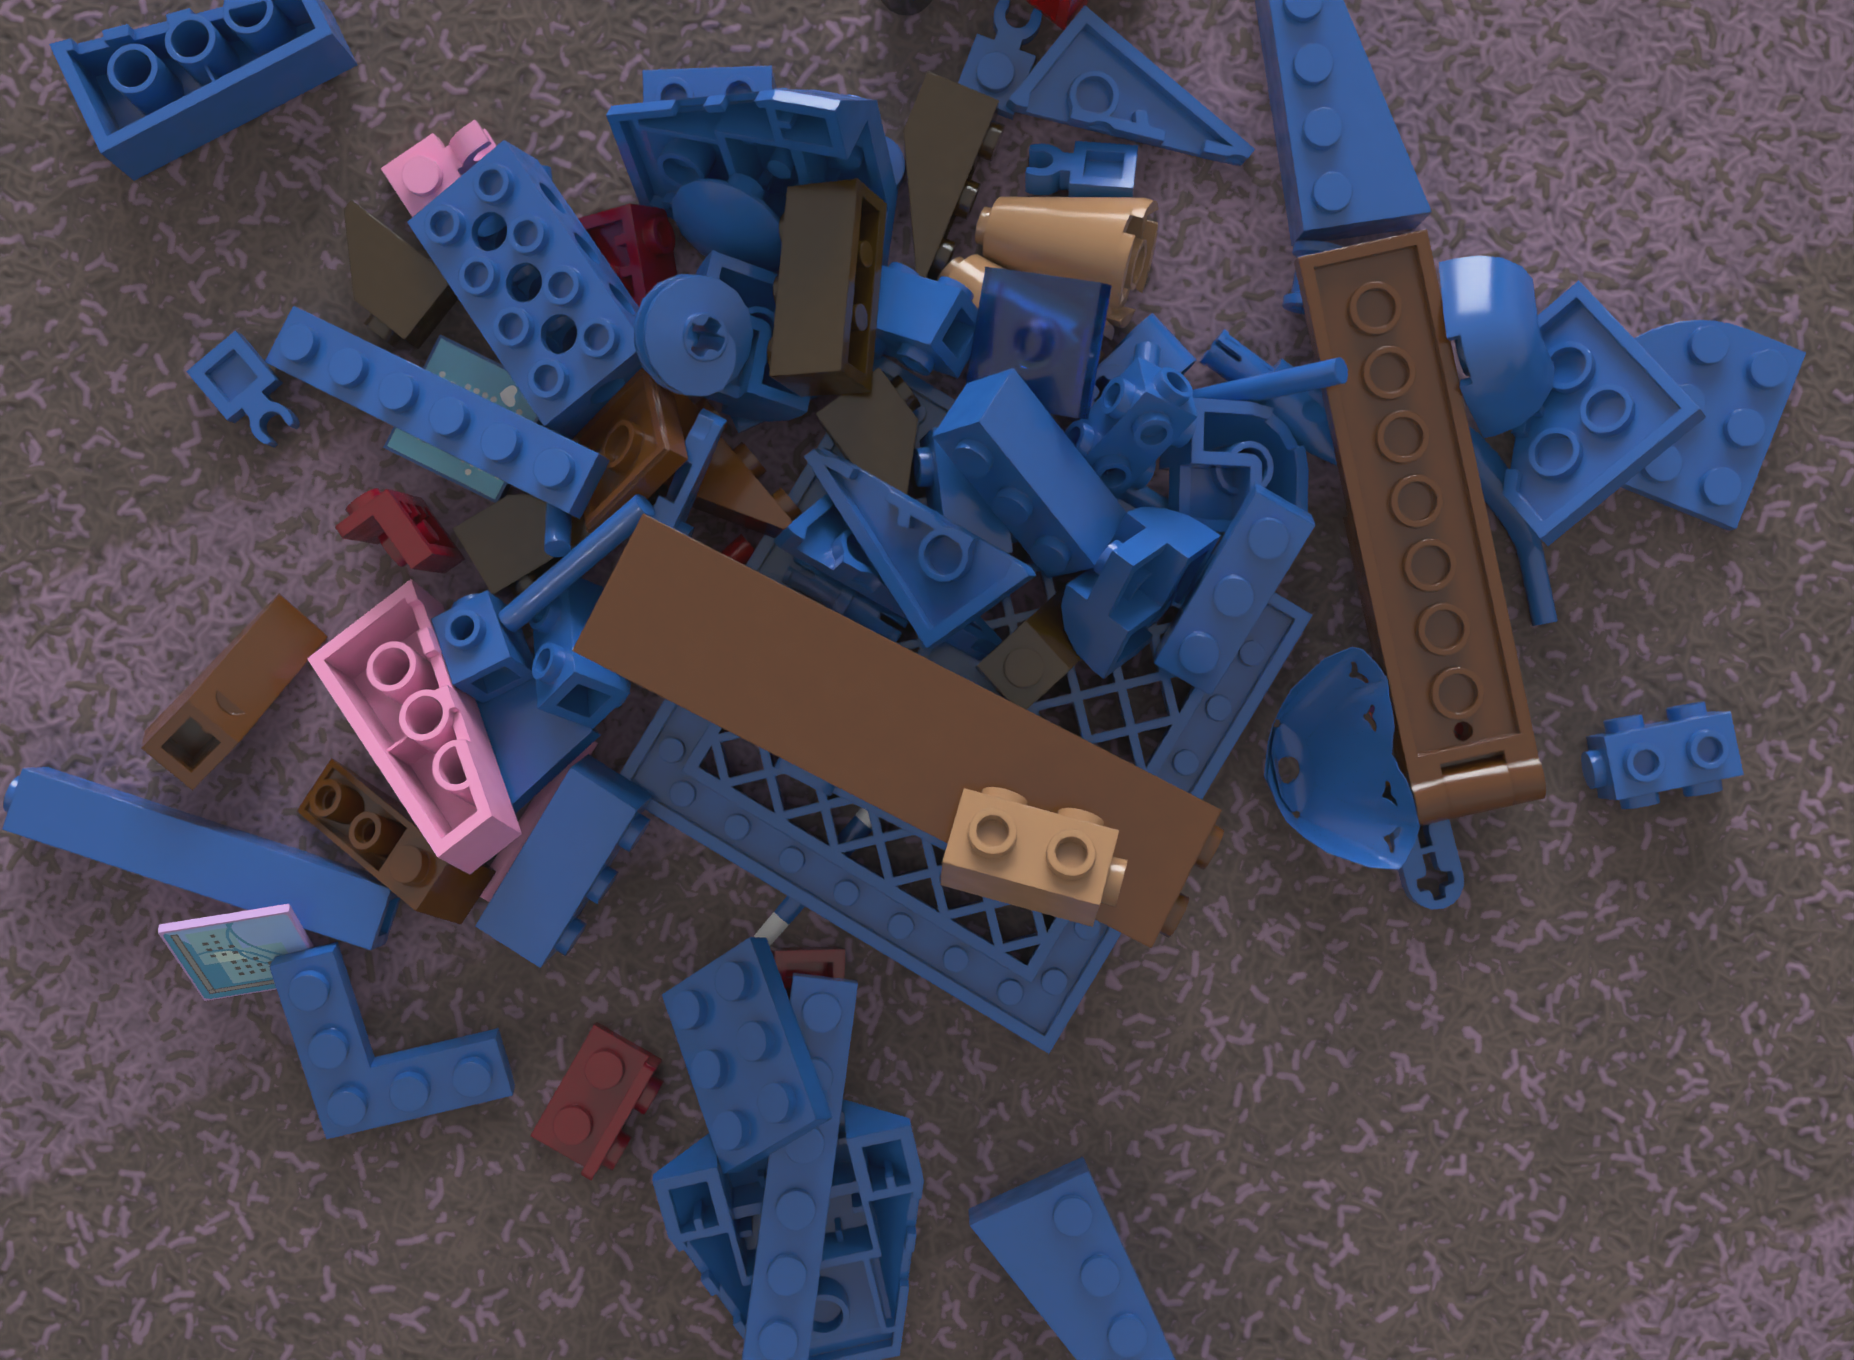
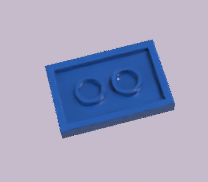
M766 937L747 938L662 994L723 1174L745 1170L833 1118Z

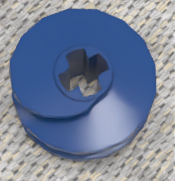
M676 275L659 282L642 299L634 320V347L642 368L659 386L676 394L689 397L712 395L724 390L725 386L739 375L750 355L753 329L749 310L738 292L720 279L703 275ZM692 324L695 325L692 331L700 334L695 347H693L695 341L687 338L689 327Z

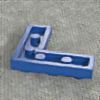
M338 942L275 956L269 968L326 1139L513 1096L515 1089L514 1079L499 1028L375 1057Z

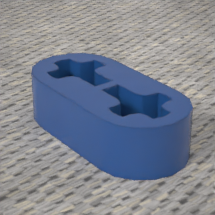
M1393 798L1392 802L1397 806L1398 803L1396 799ZM1450 820L1423 825L1427 844L1420 845L1417 836L1415 845L1406 863L1398 870L1401 885L1406 896L1415 904L1432 910L1444 909L1454 904L1461 896L1464 887V874ZM1400 827L1389 835L1393 852L1395 850L1394 839L1400 834ZM1423 854H1430L1432 866L1435 870L1444 871L1448 874V881L1439 884L1440 895L1433 897L1429 890L1417 887V879L1426 876Z

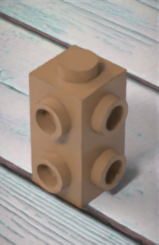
M986 787L980 793L964 788L942 861L940 885L1091 927L1094 925L1100 903L1116 906L1128 861L1113 856L1119 830L1105 827L1104 821L1100 817L1081 809L1062 808L1058 810V813L1028 806V802L1023 796L1007 789Z

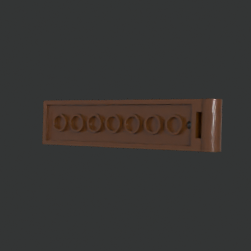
M1427 229L1298 257L1294 261L1315 362L1341 357L1348 369L1346 383L1321 388L1348 514L1347 517H1343L1373 660L1388 679L1389 698L1395 726L1393 754L1412 792L1419 824L1422 826L1544 799L1546 796L1545 776L1538 756L1464 401L1459 387L1460 383L1452 345L1446 336L1442 298ZM1460 722L1463 726V732L1460 737L1456 738L1454 727Z

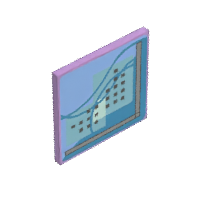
M290 904L160 924L158 928V934L204 1001L276 990L269 968L274 957L314 947Z

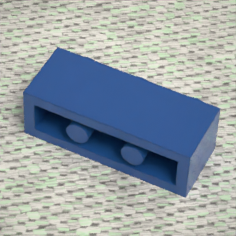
M1014 368L967 383L932 437L950 457L954 466L963 473L990 506L995 516L1004 523L1027 551L1032 561L1048 578L1094 568L1098 558L1114 537L1126 512Z
M1255 483L1156 647L1154 664L1212 696L1314 529L1315 523L1312 515Z
M586 755L570 767L475 927L539 968L557 951L567 956L587 923L578 918L589 900L598 905L619 873L610 867L619 850L623 848L630 853L647 829L651 820L642 815L653 795L591 755Z

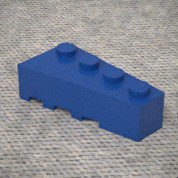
M224 0L223 7L194 13L190 8L166 14L167 21L137 29H132L126 24L102 30L103 37L77 44L70 38L49 44L100 153L133 181L358 65L332 12L323 0Z
M1255 0L1291 246L1301 240L1326 242L1417 228L1432 211L1344 0Z
M1084 1157L1078 1158L968 1209L970 1227L1076 1360H1176Z

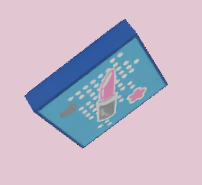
M439 335L423 369L539 425L542 424L503 365L445 336ZM393 427L383 447L494 503L504 498L511 486L396 427Z

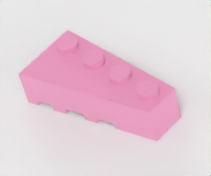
M410 579L307 659L436 856L471 874L522 835L476 700L452 684L431 618L445 612L443 604Z

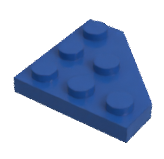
M1579 280L1537 315L1539 332L1555 366L1553 386L1541 409L1521 426L1512 429L1511 433L1515 436L1511 468L1506 469L1502 492L1503 496L1547 546L1557 540L1706 418L1701 408Z

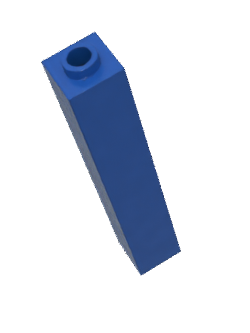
M49 767L22 768L21 774L12 780L4 797L3 808L8 813L2 830L246 910L290 904L304 929L368 950H373L386 944L401 899L370 872Z

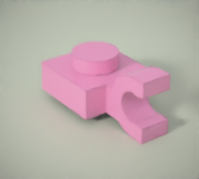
M473 120L451 138L448 146L445 147L440 138L432 133L383 166L381 170L413 217L497 145L485 128L482 129L479 123Z

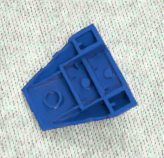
M775 89L614 105L610 107L606 114L639 205L663 208L667 213V217L674 219L672 199L684 181L697 178L727 181L730 175L742 173L750 176L761 185L764 191L762 200L780 218L785 212L787 186L858 178L887 203L882 265L888 267L898 191L877 100L820 90Z
M843 1099L808 1360H882L900 1356L909 1292V1271L912 1252H914L919 1199L922 1198L924 1184L910 1118ZM708 1133L655 1172L652 1182L669 1239L679 1252L685 1251L701 1273L702 1284L711 1296L716 1294L733 1316V1326L744 1339L768 1156L741 1172L723 1174L710 1134Z

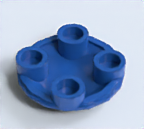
M734 173L730 175L727 181L697 178L682 183L672 199L673 218L683 237L700 254L707 257L713 250L771 272L779 271L782 246L779 235L780 218L762 200L764 191L756 180L742 173Z

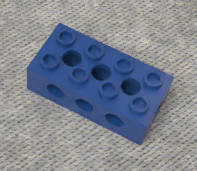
M503 140L407 221L544 427L575 436L642 367L634 347V320L639 310L638 305L540 162L534 157Z

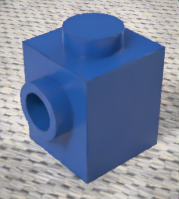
M488 590L480 594L464 596L454 602L451 609L431 618L453 686L482 704L534 678L532 675L533 659L522 628L517 632H512L502 624L499 619V612L507 604Z

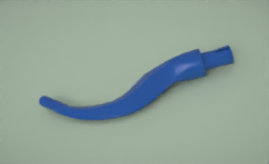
M1226 329L1221 331L1210 345V349L1205 352L1199 361L1228 382L1293 367L1282 358L1272 367L1229 335L1230 332ZM1321 389L1255 402L1274 408L1273 414L1287 424L1298 446L1305 445L1306 452L1337 466ZM1469 426L1484 501L1500 520L1516 548L1532 626L1557 622L1558 619L1542 541L1502 494L1505 472L1508 467L1485 439Z

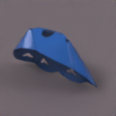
M1350 647L1324 658L1290 690L1272 724L1267 744L1264 778L1285 821L1305 839L1328 854L1368 868L1399 870L1406 863L1415 845L1420 824L1408 782L1392 755L1395 726L1389 698L1388 679L1378 664L1363 649ZM1351 662L1357 664L1358 672L1368 679V683L1349 677L1352 670ZM1371 705L1375 707L1372 718L1376 723V731L1372 729L1370 723L1363 717L1370 710ZM1276 719L1280 721L1279 727L1273 726ZM1283 757H1293L1299 763V774L1296 779L1289 783H1284L1279 774L1278 761ZM1386 781L1391 785V795L1396 799L1397 806L1391 800L1382 796L1385 791ZM1293 812H1300V817L1295 818ZM1400 827L1401 832L1394 839L1395 850L1391 853L1384 837L1392 834Z

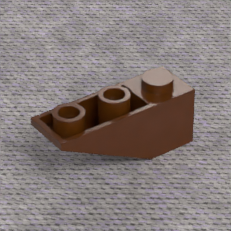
M674 393L684 441L703 408L720 416L706 398L703 397L696 404H693L688 396ZM727 423L725 424V427H724L723 431H724L727 427H729ZM720 437L693 503V508L772 538H776L789 524L803 514L781 487L772 495L763 487L758 478L767 471L743 442L734 449H731L726 441ZM675 472L661 485L667 492Z
M279 593L144 731L141 749L193 791L243 739L308 661L307 658L316 652L328 636Z
M332 758L297 810L299 814L411 908L423 914L461 925L496 873L492 867L484 863L473 873L468 874L438 858L403 804Z

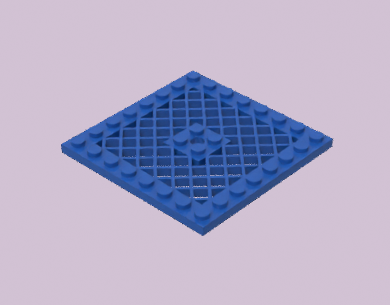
M884 356L879 360L874 359L873 371L880 367L889 381L899 375L918 399L921 407L913 413L918 419V434L915 448H920L919 440L932 428L939 427L956 400ZM826 433L816 449L827 448L845 459ZM807 463L788 496L804 513L827 492ZM926 497L915 499L927 506ZM1118 499V502L1126 512L1136 509L1123 500ZM767 535L763 536L746 564L747 567L784 586L786 585L781 583V580L788 566L809 578H814L815 576L795 564L792 560L794 556L780 549L773 541L775 538ZM1210 554V556H1209V558L1207 559L1205 565L1207 564V562H1208V560L1210 559V557H1211L1212 554ZM1035 563L1028 564L1035 573L1040 572L1048 601L1056 594L1053 579L1048 578ZM789 585L786 586L802 595H805ZM1274 593L1212 696L1192 686L1179 710L1170 679L1177 676L1156 664L1157 672L1124 680L1120 666L1111 673L1113 683L1080 691L1075 668L1073 667L1065 674L1070 694L1036 701L1027 710L1040 716V710L1072 703L1082 739L1095 744L1127 736L1135 766L1202 800L1313 615L1279 594ZM1009 595L1001 601L1005 617L985 622L992 630L1007 626L1010 636L1018 628V623L1025 622L1038 609L1015 614ZM1173 601L1170 607L1179 611L1183 603L1177 604ZM1171 622L1158 626L1155 623L1153 626L1146 628L1153 634L1150 642L1153 659L1155 658L1156 647L1161 641L1160 634H1164L1167 631ZM919 636L916 639L897 643L909 650L919 648L917 654L1001 696L975 668L981 661L946 641L936 648L926 649ZM1159 681L1167 716L1135 723L1127 689ZM1116 692L1124 726L1091 734L1083 700ZM664 699L620 772V775L653 795L645 810L1049 1054L1120 937L1121 932L1097 920L1094 921V925L1091 927L1058 917H1053L1046 929L1042 913L1031 910L1037 933L1002 941L994 908L1010 904L982 897L983 900L948 908L943 886L940 885L942 864L937 865L931 843L921 839L928 867L893 875L886 842L914 834L902 828L883 832L879 816L868 811L873 835L839 843L831 809L852 804L851 802L842 797L829 799L827 794L816 790L819 802L785 810L777 775L785 773L774 767L770 752L759 747L763 770L731 777L723 742L741 737L729 731L721 733L723 728ZM1168 726L1145 764L1137 733ZM711 749H713L719 777L701 767ZM766 778L774 810L734 786ZM821 811L829 844L789 819ZM876 844L884 877L843 852ZM931 877L938 909L898 885ZM986 911L993 943L957 922L954 918ZM1037 945L1026 963L1009 953V951Z

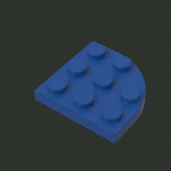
M1680 321L1651 329L1634 339L1701 408L1706 418L1621 486V488L1728 531L1734 530L1738 526L1806 352L1749 329L1719 321Z

